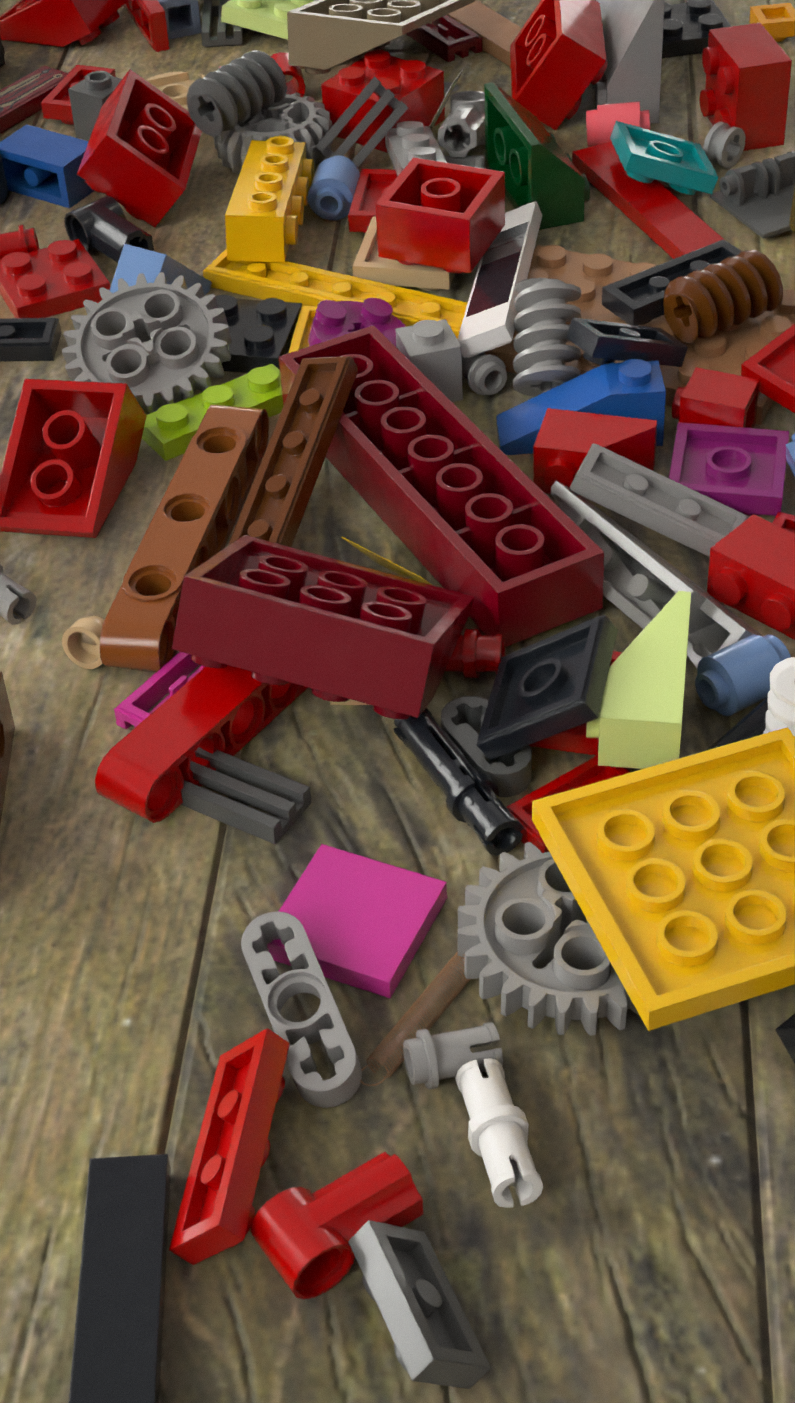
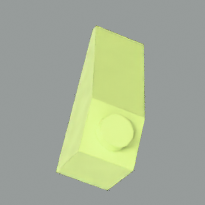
M678 591L610 666L599 716L597 719L587 722L586 729L587 738H599L598 766L644 769L679 759L691 592Z

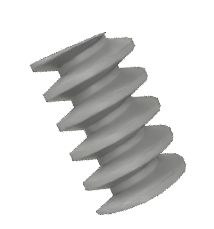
M529 278L515 284L518 294L514 299V306L518 314L514 319V327L518 334L513 340V346L518 354L513 360V367L518 374L513 379V388L521 394L536 397L581 375L578 368L566 366L565 363L576 361L581 357L579 348L566 345L567 342H571L566 338L570 327L566 323L571 322L572 317L580 318L581 310L577 306L566 303L578 300L582 296V291L580 287L566 284L557 279Z

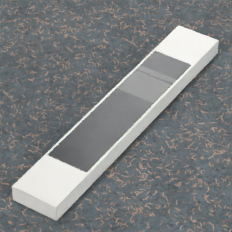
M536 201L505 213L504 227L480 260L457 338L464 358H470L509 344L513 339L515 331L514 319L518 314L514 306V299L518 294L515 284L528 277L543 216Z

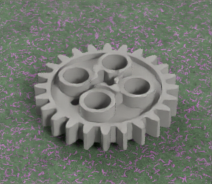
M164 272L158 274L154 283H147L144 274L140 273L138 274L136 285L130 287L125 280L120 278L118 279L119 291L111 293L108 289L101 287L99 292L102 301L96 303L91 300H84L83 304L87 316L72 315L71 320L75 330L64 332L68 346L62 349V354L67 364L65 368L70 381L127 384L142 409L147 410L148 414L157 411L164 405L175 404L189 397H194V392L197 389L204 391L212 386L209 377L223 378L225 374L221 362L231 360L228 345L232 343V338L224 309L218 308L215 295L209 294L205 296L200 283H196L187 289L185 278L181 275L171 285L167 284Z
M527 842L525 843L523 860H518L514 856L503 852L500 854L499 871L484 866L479 869V886L467 885L465 888V905L458 907L457 942L458 956L465 957L464 975L466 979L479 978V996L482 999H487L501 994V1014L505 1017L521 1007L527 1009V1027L532 1029L545 1016L555 1018V1027L558 1035L566 1033L571 1020H581L589 1036L596 1035L598 1018L607 1017L619 1030L625 1029L627 1009H631L638 1015L639 1013L550 852L542 853L534 844Z

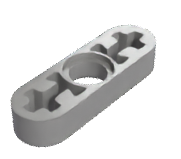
M285 912L262 914L251 921L244 930L241 948L274 1032L290 1043L286 1063L297 1090L305 1101L314 1106L330 1108L341 1105L357 1092L361 1083L360 1080H362V1069L354 1045L301 922L293 915ZM278 939L285 946V951L293 969L279 975L267 946L268 943ZM310 993L321 1000L318 1011L305 1021L291 1022L281 1016L284 1003L296 994ZM321 1039L330 1061L335 1065V1072L337 1074L327 1080H322L321 1075L317 1072V1066L308 1046Z

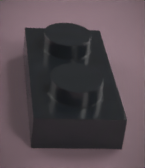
M572 317L566 337L584 351L583 357L586 360L598 365L615 363L616 360L641 359L644 361H659V365L682 367L688 346L661 328Z

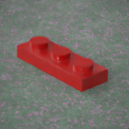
M268 1028L220 1055L169 1247L170 1252L192 1265L244 1241L255 1216V1209L252 1205L260 1170L270 1152L268 1135L275 1105L279 1101L285 1087L283 1071L290 1046L288 1041Z

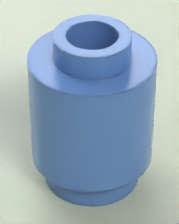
M332 156L322 161L317 167L308 192V202L314 213L321 218L339 220L348 215L360 175L352 160L345 156Z
M757 634L750 635L699 661L695 679L697 693L701 701L708 708L715 709L722 715L731 716L767 698L770 691V672L777 663L791 658V655L784 643L774 635L767 634L763 637Z

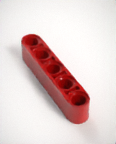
M230 665L225 668L204 667L108 751L97 769L95 776L96 791L102 797L153 823L161 822L183 803L181 789L184 788V780L197 786H202L198 780L193 778V771L190 769L191 761L216 771V768L210 766V761L196 756L195 751L198 748L212 754L219 750L234 756L308 687L291 682L285 685L262 683L251 676V671Z

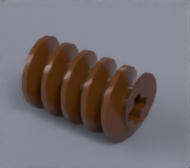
M745 250L735 257L730 256L719 263L710 264L702 270H695L686 276L677 277L669 282L664 292V316L670 329L680 340L693 344L697 336L706 339L715 334L716 331L723 332L727 330L732 324L739 325L747 321L749 317L756 318L765 311L771 312L777 309L783 300V285L775 265L766 255L757 250Z

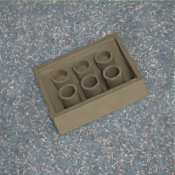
M315 0L287 12L289 65L305 67V72L309 74L329 73L331 67L335 65L348 64L351 62V58L355 56L365 55L377 46H387L391 40L477 0Z

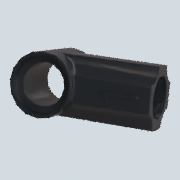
M111 196L103 197L65 215V228L70 241L79 239L87 251L96 248L117 263L119 262L124 244L154 251L152 236L126 220L121 206Z

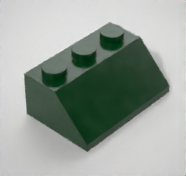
M495 83L484 84L486 169L505 172V196L512 206L516 209L536 201L543 215L539 230L583 222L584 202H588L590 198V187L586 175L578 171L572 163L570 155L563 152L556 143L554 135L545 129L535 115Z

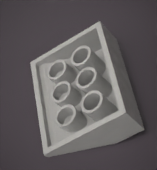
M596 0L600 3L606 59L608 62L601 79L595 85H592V89H595L596 109L597 105L640 101V111L649 110L650 124L659 123L665 0Z

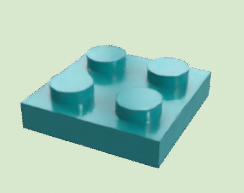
M616 121L610 139L629 177L643 183H652L653 179L668 182L674 190L688 195H695L696 191L712 195L719 177L701 144Z

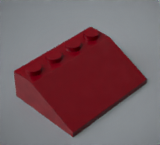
M244 535L184 576L172 649L192 655L191 659L193 662L205 667L225 668L230 665L251 671V676L262 683L285 685L291 682L312 688V693L323 700L346 702L352 699L373 705V710L376 713L387 718L408 719L411 716L418 718L436 693L472 610L475 596Z

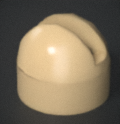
M85 616L77 620L64 632L62 646L66 655L73 663L85 669H95L102 665L100 658V635L105 619L100 616Z

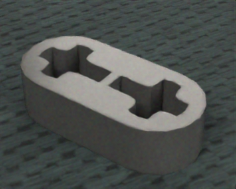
M463 696L447 703L441 711V728L466 756L469 763L478 772L488 774L498 787V797H511L525 791L532 782V750L528 745L495 758L497 762L492 763V760H489L477 747L479 735L475 731L481 729L488 700L477 696Z

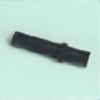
M427 707L418 718L411 716L408 719H395L394 724L397 728H393L394 733L411 750L424 770L447 796L446 805L452 815L458 821L467 823L473 829L490 854L498 856L503 852L508 853L513 850L523 838L521 831L524 830V826L498 798V787L488 774L478 772L469 763L466 756L435 721Z

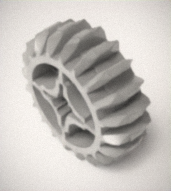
M297 92L291 95L286 94L280 102L273 103L268 109L261 110L256 116L249 117L245 122L236 124L231 130L222 131L220 136H215L214 146L217 149L218 158L221 159L222 165L231 168L233 173L240 174L251 140L266 141L271 137L286 136L292 138L294 142H306V159H313L315 168V164H320L325 160V157L315 149V146L330 130L332 121L330 120L329 111L325 110L324 104L315 102L313 97H301L300 93Z

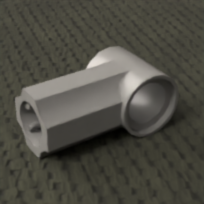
M462 91L452 94L451 112L438 129V145L444 147L450 157H466L471 148L485 144L484 92Z

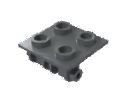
M795 151L776 156L774 159H764L762 163L757 161L747 166L728 170L725 176L720 179V191L713 192L712 195L710 194L711 199L763 239L777 237L783 232L795 229Z

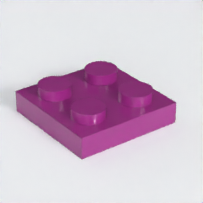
M678 422L669 479L745 515L776 516L782 509L786 470V444L789 441V431Z

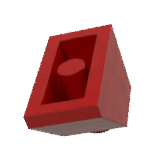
M547 408L534 444L533 482L544 493L551 494V486L556 480L570 488L578 469L593 443L653 471L655 467L657 420Z

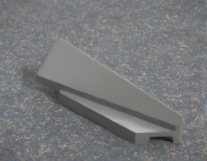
M557 480L551 486V495L559 501V508L604 551L603 596L642 629L652 621L678 591L691 592L687 656L696 668L702 658L750 635L757 634L763 637L762 634L586 498L570 491V488Z

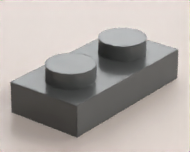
M368 1220L348 1242L363 1273L364 1287L370 1297L377 1303L394 1340V1352L399 1363L409 1373L412 1381L470 1389L491 1369V1366L425 1232Z

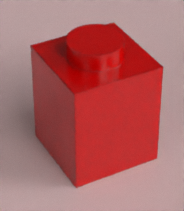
M696 367L686 387L679 386L676 390L672 404V418L678 419L681 423L754 428L760 379Z

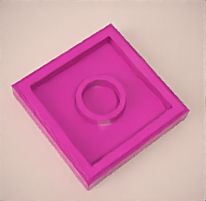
M321 844L278 912L291 914L301 922L324 977L391 998L447 899V882ZM280 939L273 940L267 944L274 961L291 966L285 946Z

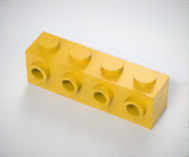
M275 136L266 141L251 140L225 213L227 260L285 263L289 246L297 245L298 225L303 224L304 206H308L309 187L314 178V160L306 159V142H294L292 138L286 136Z

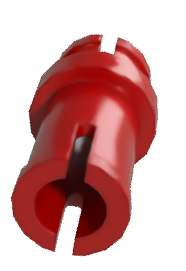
M466 629L464 635H460L445 671H461L464 673L465 678H479L480 672L497 673L501 657L506 656L504 634H496V636L481 635L480 629Z

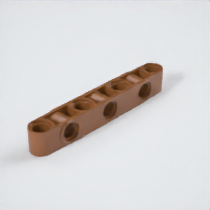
M210 405L128 567L123 583L104 620L100 635V658L105 666L157 672L176 655L177 651L172 649L184 576L222 551L227 543L267 448L269 417L266 409Z

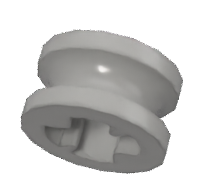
M725 122L714 124L709 130L703 145V150L710 162H718L724 168L734 166L743 153L746 138L745 132L739 127L730 128Z

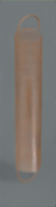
M456 952L395 1027L392 1028L367 1058L368 1065L362 1070L369 1066L376 1073L370 1067L372 1065L378 1070L372 1064L370 1058H372L377 1067L381 1068L374 1061L376 1059L387 1070L386 1076H383L384 1079L372 1085L365 1084L360 1080L362 1084L375 1086L382 1083L386 1078L391 1077L404 1061L403 1050L399 1046L403 1047L400 1042H404L403 1040H406L405 1037L410 1039L407 1036L408 1034L413 1038L409 1033L410 1031L416 1038L412 1029L417 1032L413 1028L415 1026L419 1030L416 1024L422 1029L417 1023L418 1021L423 1026V1029L425 1028L419 1018L425 1023V1029L429 1030L470 981V979H465L463 973L457 968L459 967L464 972L458 964L464 967L460 961L465 964L462 960H465V958L457 956L458 952ZM454 968H455L456 970H458V971L462 974V976L464 977V979H462V977L460 976V974H459L458 972H456V971L454 970ZM452 971H454L457 975H459V977H460L461 980H462V983H461V981L459 980V978H458ZM451 974H453L458 979L461 987L459 986V983L456 981V979L453 976H451ZM448 976L453 978L455 982L458 984V986H456V984ZM447 979H449L455 985L457 991H455V988ZM445 981L448 982V983L452 986V988L454 989L455 994L453 993V991H452V989L449 987V985L445 983ZM442 983H444L451 990L453 996H451L449 990ZM441 986H443V987L448 991V993L450 994L451 999L449 998L448 994L446 993V991H445ZM437 991H439V992L444 996V998L446 999L447 1004L445 1003L444 999L442 998V996H441ZM433 996H435L440 1001L443 1008H441L440 1004L438 1003V1001H436V999ZM429 1001H431L436 1006L439 1013H437L436 1009L434 1008V1006H432V1004ZM425 1006H427L431 1010V1012L434 1014L433 1016ZM421 1011H423V1012L427 1015V1017L429 1018V1021L427 1020V1018L424 1016V1014H423ZM395 1049L398 1051L401 1058H399L398 1054L394 1051ZM389 1057L391 1058L395 1066H393L391 1061L388 1059ZM385 1060H388L390 1062L393 1069H391V1067Z

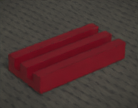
M448 15L432 21V24H425L406 33L407 36L447 62L454 61L455 54L461 58L469 56V50L475 54L483 52L482 37Z

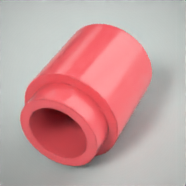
M640 101L597 105L596 110H586L588 147L610 142V136L616 121L650 130L649 110L640 111Z

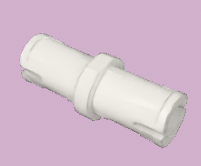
M492 1058L484 1059V1067L488 1078L482 1077L477 1060L470 1061L462 1065L457 1071L456 1082L459 1091L463 1095L470 1117L468 1140L471 1149L483 1158L492 1186V1196L494 1202L499 1207H513L514 1202L508 1186L515 1187L521 1206L530 1204L541 1195L543 1184L540 1175L536 1171L527 1145L529 1124L525 1113L519 1107L514 1106L505 1081L502 1064L498 1060Z

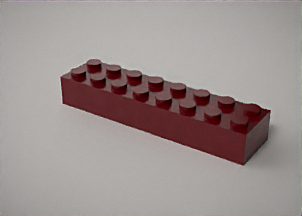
M374 325L279 356L283 406L302 358L353 357L359 370L326 458L443 588L475 596L469 617L485 635L496 636V634H504L505 647L603 608L604 551Z

